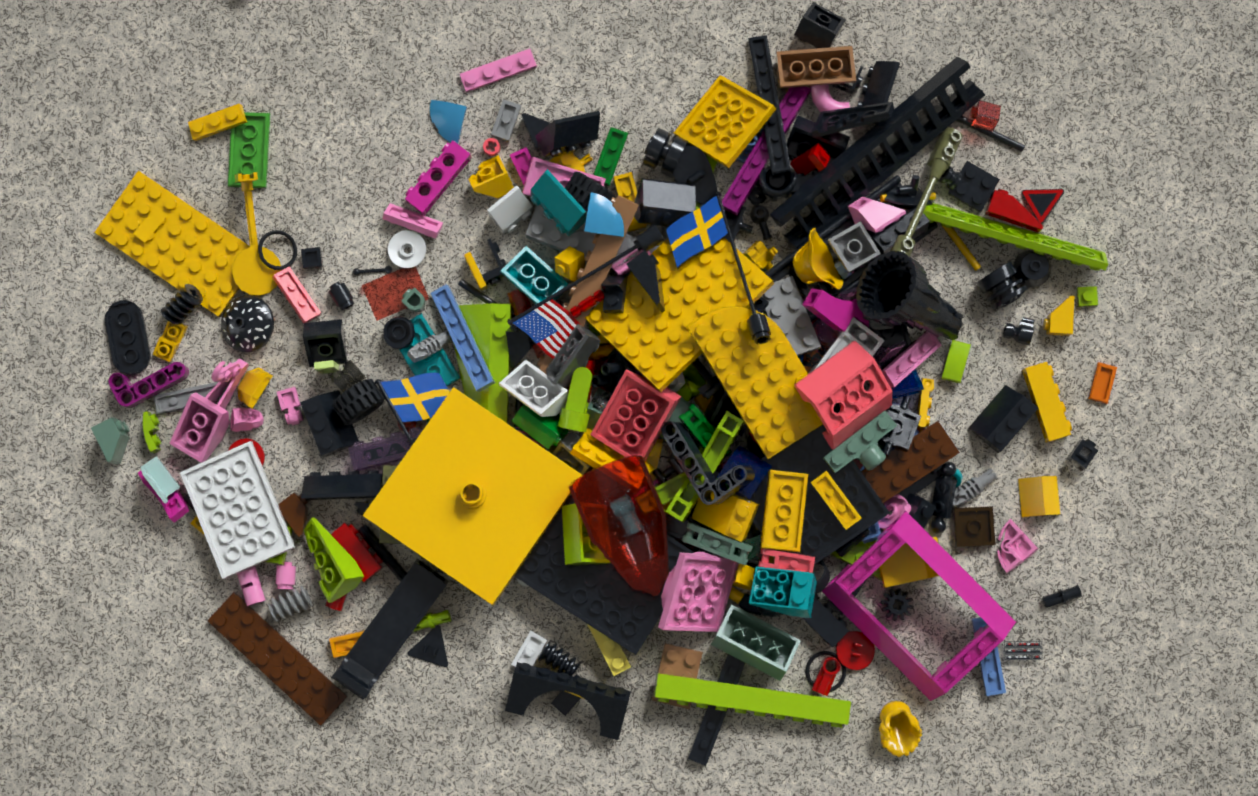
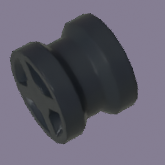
M950 166L938 181L945 183L947 188L952 190L959 184L962 174L953 171V168Z

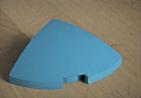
M431 100L430 116L432 123L438 129V133L451 143L453 140L458 144L467 106Z
M591 192L584 231L624 237L622 216L612 206L613 203L602 195Z

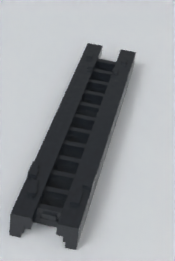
M959 57L953 59L896 107L890 119L877 123L827 165L826 168L821 170L812 179L809 178L803 183L798 191L770 213L772 219L779 227H782L793 218L796 226L784 235L786 241L793 249L796 250L809 240V233L813 228H816V232L819 233L849 211L848 206L861 197H866L985 96L983 90L977 87L974 82L970 80L965 84L961 82L959 77L971 68L967 61ZM949 85L954 90V93L948 96L945 90ZM937 97L940 105L933 107L931 101ZM922 109L926 117L920 121L916 113ZM908 121L912 128L905 133L902 125ZM894 133L897 141L890 146L886 138ZM879 145L883 153L875 158L872 150ZM865 157L869 165L861 170L857 163ZM851 169L854 177L846 182L843 175ZM836 181L840 189L832 195L828 187ZM822 193L826 201L818 207L814 199ZM808 206L811 213L803 219L799 212Z

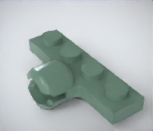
M883 411L828 453L823 459L834 473L854 459H858L867 470H873L886 458L877 444L878 440L897 425L888 413Z

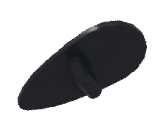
M685 146L673 176L678 183L695 185L696 201L704 205L718 192L716 180L711 165L702 150L695 146Z

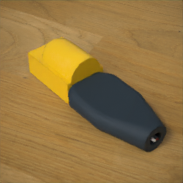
M734 587L731 588L729 599L737 603L740 608L748 613L762 615L756 609V606L749 604L750 595L743 594Z

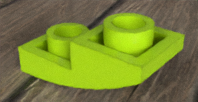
M952 340L942 379L961 383L971 344Z
M146 411L143 413V432L150 452L156 453L161 450L159 446L161 441L157 434L153 435V433L159 430L158 424L160 422L155 414Z

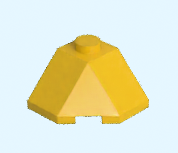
M499 155L481 162L476 175L472 174L468 179L474 192L495 198L503 197L514 188Z

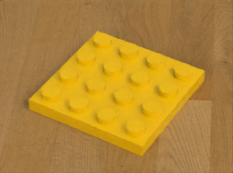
M720 75L673 133L675 136L687 140L689 145L699 148L704 154L730 168L776 111V108L773 104Z

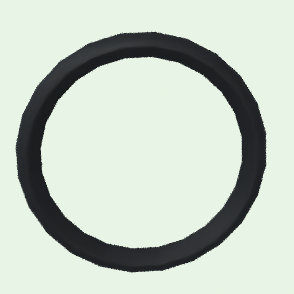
M274 230L266 233L261 238L258 245V254L261 261L267 267L274 270H283L291 266L296 260L297 246L294 239L288 233ZM280 234L290 240L293 246V256L286 265L274 266L265 260L262 253V245L267 237Z
M821 651L814 654L808 660L805 674L808 683L812 687L814 682L810 678L809 669L813 660L821 655H830L838 660L836 653ZM842 664V677L835 686L831 687L829 692L838 689L845 680L846 667Z

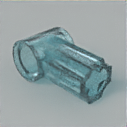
M628 494L610 502L613 513L620 519L628 536L644 529L635 512L634 503Z

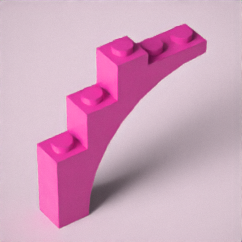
M812 288L802 304L833 330L845 332L853 317L866 327H869V321L863 319V313L859 310L857 299L841 300L823 290Z

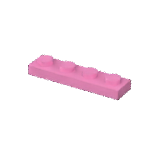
M529 48L460 73V77L467 93L536 68L537 65Z
M926 331L882 370L891 388L899 384L942 346L935 335Z

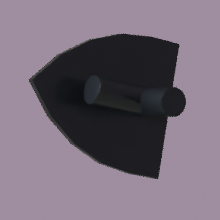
M913 175L911 184L892 189L887 194L885 201L917 207L923 195V192L918 187L920 177ZM928 200L926 206L933 205V203Z

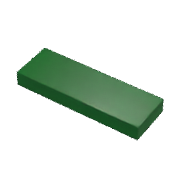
M610 127L593 174L605 178L604 185L609 187L628 137L627 132Z

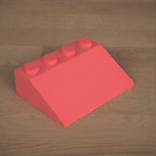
M625 370L590 435L635 464L641 465L647 460L662 433L664 423L668 422L682 396L668 387L660 392L645 377Z

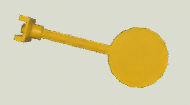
M257 172L245 175L241 173L234 176L235 183H241L242 191H244L250 247L244 249L236 256L232 265V276L235 284L242 291L250 295L260 296L270 293L277 287L272 277L282 270H274L267 267L259 257L252 197L253 181L258 180ZM262 247L265 260L271 265L281 266L278 257L269 249Z

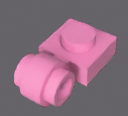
M296 387L277 391L281 410H289L285 414L287 424H292V426L300 424V421H303L301 411L295 409V407L301 406Z

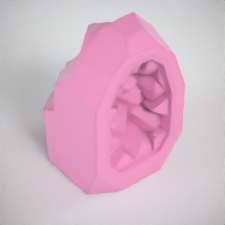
M252 408L232 409L230 429L231 431L239 432L258 428L263 424V415L260 411Z

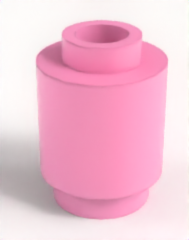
M284 562V566H276L277 589H293L296 566H292V562Z

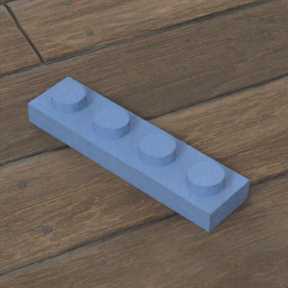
M981 617L971 619L974 633L980 627L987 625ZM996 647L979 662L986 696L1006 693L998 647Z

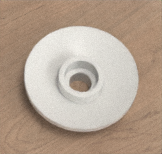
M404 230L391 238L388 245V254L392 262L397 266L412 268L420 264L424 259L426 244L418 233ZM406 247L411 248V252L409 254H406L404 252V249Z

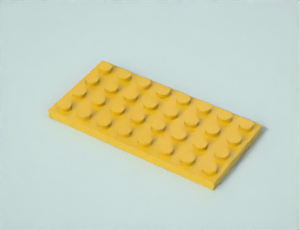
M140 171L135 174L94 232L178 290L185 288V284L195 286L203 297V302L200 305L218 317L221 316L240 289L234 282L232 265L236 256L250 246ZM157 206L168 216L144 243L133 233Z

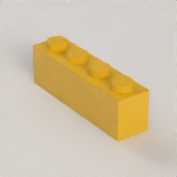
M1047 362L1024 368L1022 370L1032 403L1038 407L1036 415L1045 442L1071 435L1072 426L1070 421L1066 420L1064 414L1066 408L1064 403L1060 402L1058 396L1060 390L1057 383L1054 384L1052 366L1048 365Z

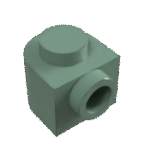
M415 287L412 290L408 289L403 294L401 301L412 312H420L425 308L426 300Z

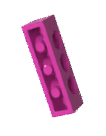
M453 140L442 148V154L439 158L435 157L431 161L429 170L426 173L423 172L417 179L418 183L416 186L410 187L405 194L407 196L405 198L406 202L424 216L472 158L469 152ZM447 159L454 160L453 165L449 167L445 166L444 162ZM440 173L442 178L439 181L432 180L434 174ZM423 188L430 189L428 195L422 196L420 194Z

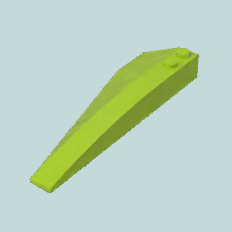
M492 303L458 305L495 381V384L477 392L454 344L464 394L508 424L509 392L499 386V383L510 374L506 331L511 327L507 321L509 318L511 320L512 306L511 304Z

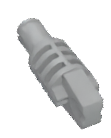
M445 330L439 335H431L417 343L408 351L407 356L415 363L440 351L443 345L453 340L450 334H448V330Z
M990 468L978 478L973 477L955 490L952 507L957 508L983 492L986 485L997 479L996 474L992 473L993 470Z

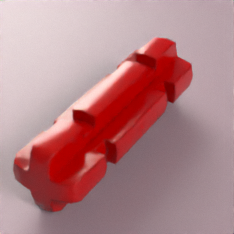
M597 290L593 296L590 295L578 303V306L572 307L570 313L574 318H577L582 314L581 312H586L596 305V302L602 301L605 297L604 293L601 290Z

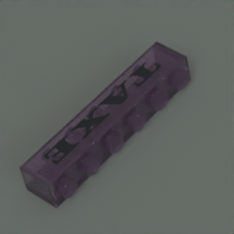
M420 427L409 429V434L414 442L423 431ZM395 432L391 433L389 438L383 439V436L372 438V442L364 443V441L355 442L353 447L348 449L353 470L361 471L401 461L411 448V444L405 433Z

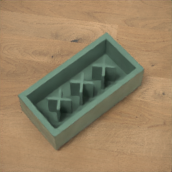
M731 604L711 645L781 681L791 664L801 640Z

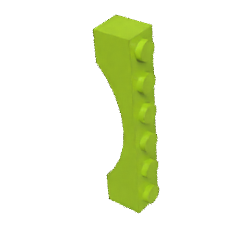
M728 411L723 416L702 454L713 474L745 424L743 420ZM702 475V476H701V483L703 484L704 481H705V478H704V476ZM688 478L665 511L683 523L699 499Z

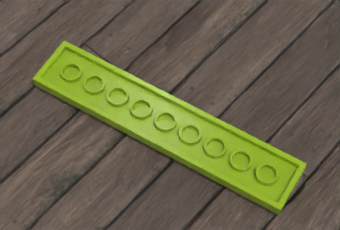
M936 203L926 206L923 211L930 220V223L936 221L947 228H952V226L960 228L959 230L964 233L974 232L985 239H989V237L995 238L999 243H1012L1019 249H1033L1037 254H1050L1057 260H1063L1064 258L1078 266L1082 264L1088 265L1090 269L1100 271V269L1106 271L1108 266L1105 252Z

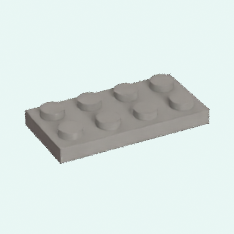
M793 276L774 282V285L761 296L769 303L764 310L765 315L781 328L797 356L820 349V342L807 310L802 305L803 301Z

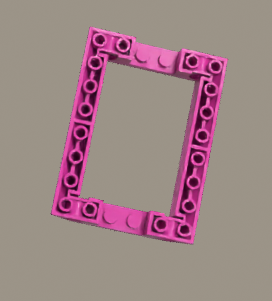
M906 510L877 537V541L852 565L848 564L822 590L844 615L930 701L946 694L1005 639L1016 623ZM905 542L987 623L986 626L980 627L974 633V639L948 663L944 661L939 665L937 671L932 676L852 594Z

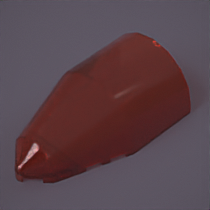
M632 455L609 462L583 474L569 485V490L591 542L600 549L604 557L614 565L618 573L633 589L642 590L652 594V596H657L669 575L666 513L642 455Z

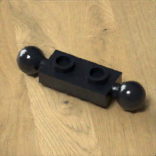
M945 462L941 468L943 477L936 478L932 504L936 506L933 512L936 519L931 523V529L936 534H941L945 531L946 523L944 518H951L957 484L956 480L951 479V476L956 473V466L952 462Z

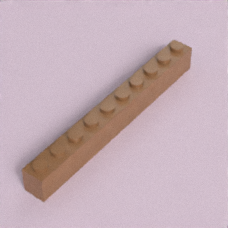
M617 195V198L612 197L611 202L613 203L612 206L622 216L625 237L639 204ZM596 233L592 241L595 244L593 251L588 250L584 259L587 264L584 269L580 268L576 278L583 277L616 257L624 237ZM612 264L580 282L577 286L572 287L568 295L571 297L569 304L564 303L563 307L570 312L572 307L578 306V303L590 295L593 296L597 290H601V284L606 279ZM593 307L586 312H581L582 314L575 318L581 326L584 327L587 321L584 317L590 314ZM547 354L545 356L541 355L537 366L548 375L545 370L553 359Z

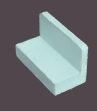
M157 456L141 466L143 476L166 504L168 502L167 496L180 488L179 484Z

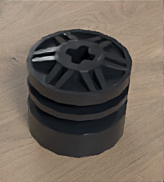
M1012 262L1006 263L976 283L982 293L992 291L993 295L987 299L988 302L994 299L998 300L997 303L991 306L993 310L1008 306L1028 290L1026 285L1019 289L1016 287L1023 281L1022 278L1015 281L1011 279L1017 273Z

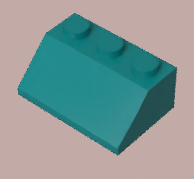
M547 169L530 189V199L536 206L540 205L544 209L543 213L549 220L553 219L557 223L556 227L562 234L566 233L569 237L586 223V211Z
M527 246L500 270L508 280L535 304L568 286V283ZM562 294L555 297L553 300L556 301Z

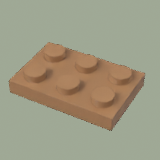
M665 643L658 673L697 679L703 652ZM652 697V701L659 702L657 701L658 697ZM669 699V703L660 702L685 709H690L691 702L686 706L677 704V700Z

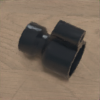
M1023 317L1018 327H1015L1014 324L1006 323L1003 337L1008 339L1014 338L1017 343L1030 345L1035 320Z

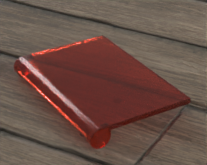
M416 266L399 269L362 285L376 321L407 309L401 300L403 299V294L408 289L412 290L415 287L425 300L429 299Z

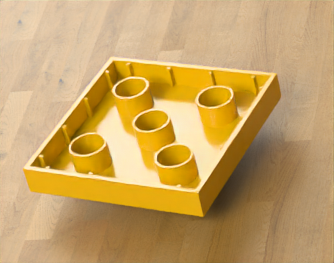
M453 387L363 516L494 606L582 479V474Z

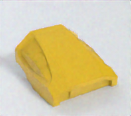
M259 367L247 371L237 387L238 400L253 409L273 375Z

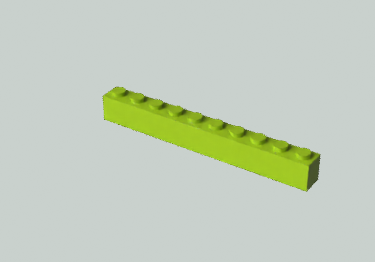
M656 673L653 697H658L657 701L669 703V699L677 700V704L686 706L689 705V702L696 703V707L708 708V705L716 706L715 710L727 711V707L735 708V713L746 714L747 710L754 711L756 716L766 717V713L773 714V718L784 720L785 716L793 717L792 721L797 722L811 719L812 724L823 725L825 721L831 722L832 727L842 728L843 724L848 725L851 701L659 673Z

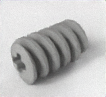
M300 586V592L293 589L292 596L289 592H286L285 599L280 594L278 602L271 598L272 604H268L271 615L276 622L280 621V617L286 619L287 613L293 616L294 610L300 613L301 607L304 610H307L309 605L313 607L310 596L303 586Z

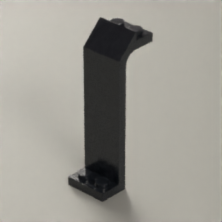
M417 558L331 678L362 700L366 698L377 679L447 586L448 580Z

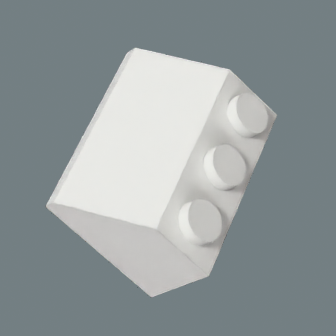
M527 360L499 383V386L541 417L556 416L566 406L568 390L563 386L553 383L548 375Z

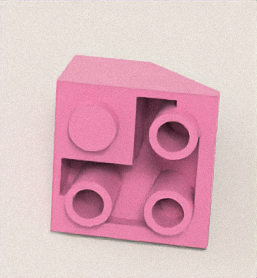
M861 197L848 206L854 223L857 224L861 221L866 230L875 233L883 231L886 226L897 222L900 217L906 214V211L866 197Z

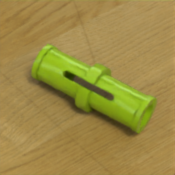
M449 610L434 614L428 613L416 626L414 632L429 627L435 628L436 625L451 622Z

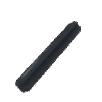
M367 525L360 527L358 532L401 582L407 572L386 547L379 543V539Z

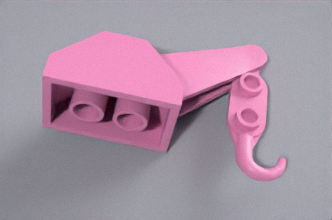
M242 359L229 363L225 367H223L225 361L220 362L216 366L211 378L214 382L218 383L206 397L196 392L190 395L169 444L201 463L209 458L222 441L230 424L229 413L225 409L249 366ZM226 389V391H225L224 394L222 395L221 399L219 400L218 404H215V402L217 401V399L220 397V395H221V394L223 393V391Z

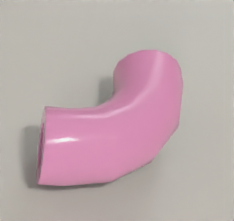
M829 84L810 86L813 103L820 112L850 108L849 102H839L832 98L829 92Z

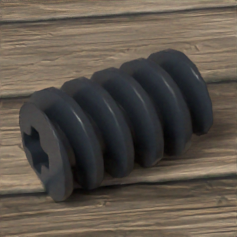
M185 284V288H181L180 293H176L175 298L173 297L161 309V314L167 321L176 325L181 324L203 302L202 294L195 286Z
M550 639L540 653L538 660L546 659L544 665L547 666L552 663V671L558 668V673L564 672L573 676L582 662L580 661L575 664V656L569 660L570 653L567 652L563 655L564 648L562 647L556 650L557 643L550 646Z

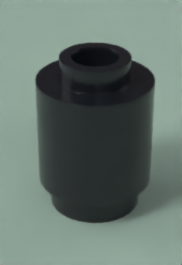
M338 281L329 287L331 290L328 291V294L336 307L340 308L341 311L355 304L354 298L345 283L340 284Z

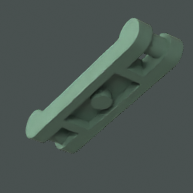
M687 523L686 535H683V542L747 565V556L752 551L753 546L703 528L697 524ZM695 532L699 533L697 539L693 538ZM736 548L742 549L740 556L734 554Z

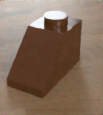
M294 492L279 503L278 506L282 516L297 536L302 538L305 535L304 529L307 523L309 508L306 504L308 501L302 499L301 494L298 495V493Z

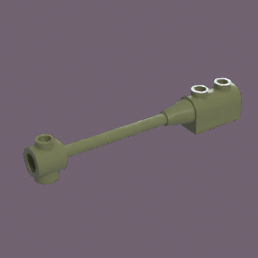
M947 128L939 135L927 162V165L931 166L927 186L905 235L897 236L890 251H903L908 256L911 255L915 246V241L912 239L915 229L936 182L949 169L963 138L962 133L957 129Z

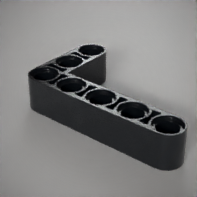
M668 421L664 423L662 435L704 504L719 505L754 480V469L745 465L733 467L716 480L685 426L680 422ZM673 426L675 427L674 435L672 434ZM683 442L685 444L684 451L681 448ZM692 459L695 461L694 467L691 465ZM742 470H744L745 477L743 479L741 478ZM702 475H703L704 478H705V481H704L703 484L701 483V476H702ZM727 481H729L730 487L728 490L726 489ZM712 491L714 492V495H715L714 500L711 499V492H712Z

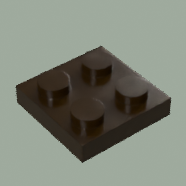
M993 506L953 509L956 547L996 545Z

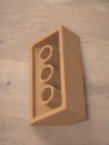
M852 46L778 51L776 53V72L780 88L856 82Z

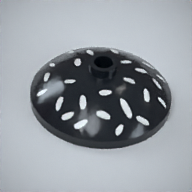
M243 295L232 300L225 308L221 320V329L225 341L233 349L246 353L255 352L264 347L271 338L274 329L273 313L268 304L261 298L252 295Z

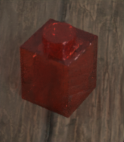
M979 100L976 107L973 106L970 112V117L972 118L971 126L993 132L999 122L1001 106Z

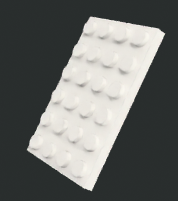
M249 441L180 472L222 579L229 578L296 548L253 442Z

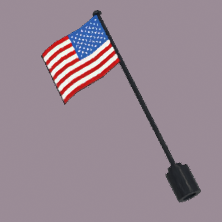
M654 224L635 236L636 240L633 241L635 244L633 247L510 320L509 318L508 324H514L528 334L543 352L553 359L576 325L580 324L568 310L553 299L635 249L647 252L664 242L665 240L661 232Z

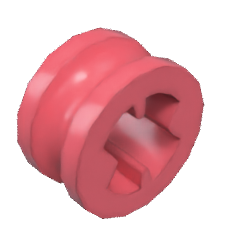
M488 138L483 143V150L488 156H495L500 152V144L495 138ZM489 143L497 145L494 147L495 151L491 152L490 149L489 151L486 149L489 147Z

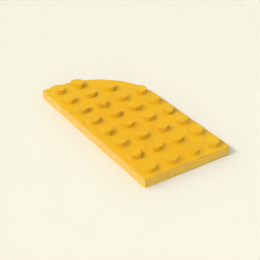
M730 306L715 309L687 325V328L765 457L769 459L823 424L812 404L803 401L794 384L807 376L808 373L785 334L772 319L766 316L771 331L770 340L764 344H756L751 338L747 325V320L752 315L750 308Z

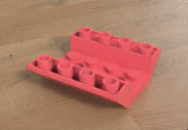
M856 341L851 342L794 384L802 400L810 402L826 428V431L822 434L832 450L892 406L893 391L875 359ZM868 380L870 382V388L867 391H865L864 383ZM836 403L840 404V411L838 413L834 412V405Z

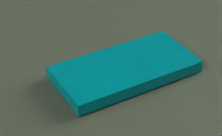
M422 313L412 318L410 321L415 329V337L413 342L408 347L401 349L400 352L413 374L416 376L424 373H439L446 386L461 379L443 347L435 354L415 363L407 356L408 351L417 343L431 335H435Z

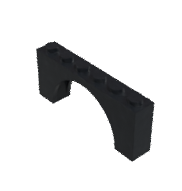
M517 662L505 708L506 712L524 716L528 705L536 697L551 691H567L581 696L595 709L600 721L599 736L619 740L631 691L621 687L609 686L602 682L589 681L582 677L570 676L566 673L550 671L547 668L531 666L528 663Z

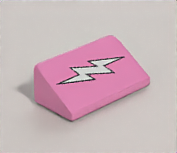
M635 249L613 264L612 269L616 275L623 276L628 273L630 269L627 263L643 251Z

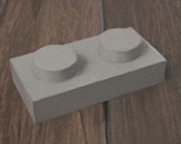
M503 99L491 133L492 137L507 142L510 141L521 105Z

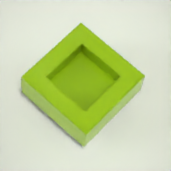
M1097 286L1077 287L1078 307L1098 306Z

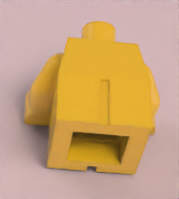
M755 241L743 254L759 269L766 268L769 270L773 267L771 261L778 251L774 246L767 249L762 241Z

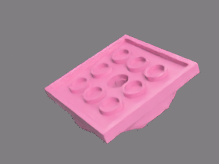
M680 552L677 564L668 573L661 595L663 612L658 627L662 630L717 632L723 619L739 563L706 552Z

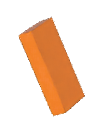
M1101 362L1097 363L1088 397L1089 400L1108 404L1117 367Z

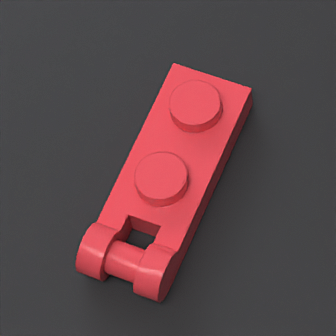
M761 548L760 554H762L758 567L813 573L815 557ZM770 556H775L774 563L769 562Z

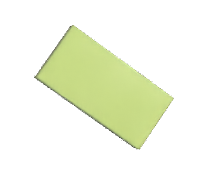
M333 360L314 362V369L320 374L336 373L339 371V365Z

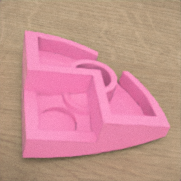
M1012 519L1004 525L998 540H1001L1005 531L1004 540L1001 543V553L1000 550L997 552L999 561L1006 573L1019 566L1038 550L1037 546Z

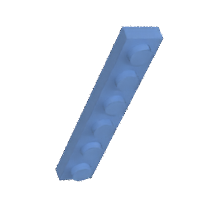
M446 284L430 293L476 391L480 392L495 384L449 285Z

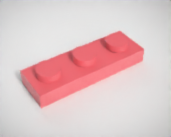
M290 266L273 275V280L303 323H307L320 316V310Z

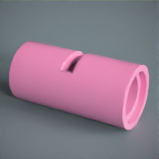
M255 566L237 574L247 606L266 601Z

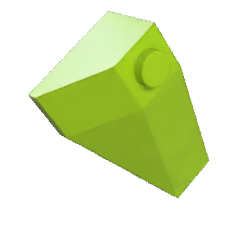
M311 518L304 529L309 550L315 556V570H319L320 588L327 601L332 603L354 590L364 575L353 557L316 518Z

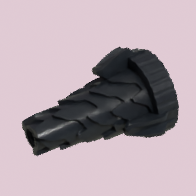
M890 251L876 257L865 268L857 285V305L863 313V319L869 321V327L872 329H892L895 325L901 326V324H904L911 329L914 327L920 331L924 329L937 337L940 335L949 340H955L958 338L964 317L949 302L941 298V293L929 284L924 267L903 251Z

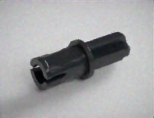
M1076 585L1065 590L1059 589L1056 593L1044 596L1042 602L1045 608L1060 603L1066 604V601L1082 597L1079 586Z

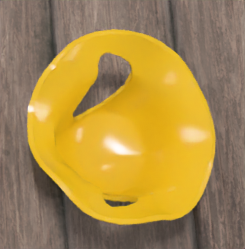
M813 228L809 233V241L793 257L794 270L803 283L826 282L835 289H840L844 282L834 266L832 255L826 244L819 237L816 228Z

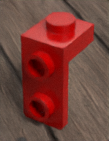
M818 143L792 160L790 166L797 174L803 173L805 176L815 168L819 172L826 168L830 156Z

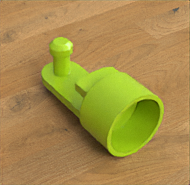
M579 367L573 373L566 406L561 409L558 422L559 427L579 432H586L590 417V414L587 413L589 406L587 399L592 382V373L588 368Z

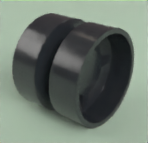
M658 128L654 136L650 138L645 149L643 165L654 170L661 161L663 162L661 173L673 178L675 167L683 149L688 145V141L676 136L670 145L668 144L670 133Z

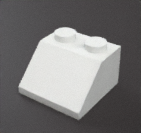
M515 186L488 208L487 211L490 218L505 234L507 231L509 233L514 231L518 227L517 223L522 219L525 221L531 217L533 206L519 187Z

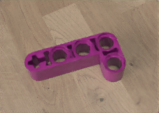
M173 362L134 384H131L127 376L121 373H113L110 375L108 383L118 403L124 407L133 408L185 380L189 376V368L180 362ZM178 367L182 369L180 375L174 374L177 372ZM161 376L166 377V382L163 385L158 383ZM122 377L123 383L117 387L116 380ZM144 385H148L149 391L143 395L141 389ZM131 394L132 400L126 404L124 398L126 395Z

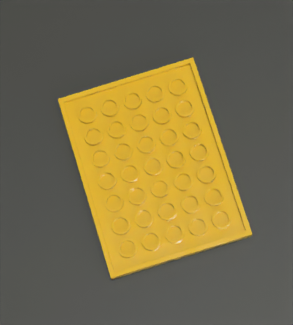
M669 238L650 254H653L659 262L657 267L661 273L665 305L664 312L659 310L631 272L627 276L623 313H604L603 299L588 316L584 317L660 392L702 354L687 325L715 309L730 306L750 308L731 243L726 238H723L708 250L689 259L679 269H677ZM737 249L754 304L774 285V282Z

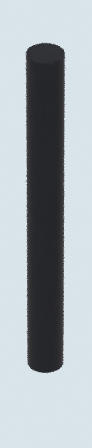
M963 115L956 120L1020 152L1025 148L1024 144Z
M461 279L459 281V286L484 303L498 304L465 280ZM511 314V319L516 317L514 314Z

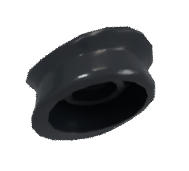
M401 316L390 319L384 326V340L394 349L401 350L408 347L415 337V329L412 322Z

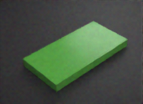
M244 112L247 123L231 128L228 187H241V183H235L234 175L257 172L258 180L253 181V188H267L271 114Z

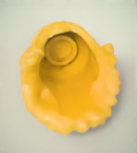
M901 701L888 702L880 712L881 724L879 732L881 745L893 756H908L909 752L913 753L915 748L918 747V743L921 741L922 729L918 719L912 715L906 703Z

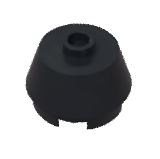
M1027 250L1019 254L1013 264L1017 270V273L1014 275L1017 280L1022 278L1021 284L1027 287L1043 285L1051 274V264L1045 255L1035 253L1033 250Z

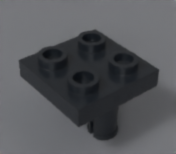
M614 348L594 371L596 375L592 377L591 386L594 388L603 387L609 398H611L625 370L636 372L630 362Z

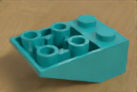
M756 566L749 604L789 616L811 618L817 580L814 573Z

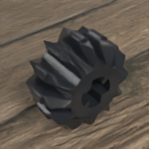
M898 588L896 594L893 589L889 590L891 596L886 593L883 594L888 599L887 601H880L881 604H886V607H883L881 611H889L885 616L886 618L893 614V621H897L898 616L900 620H904L903 613L907 616L911 615L907 608H914L913 605H908V602L913 601V598L906 599L907 591L901 595V588ZM896 599L898 602L901 601L902 604L899 606V610L893 608Z

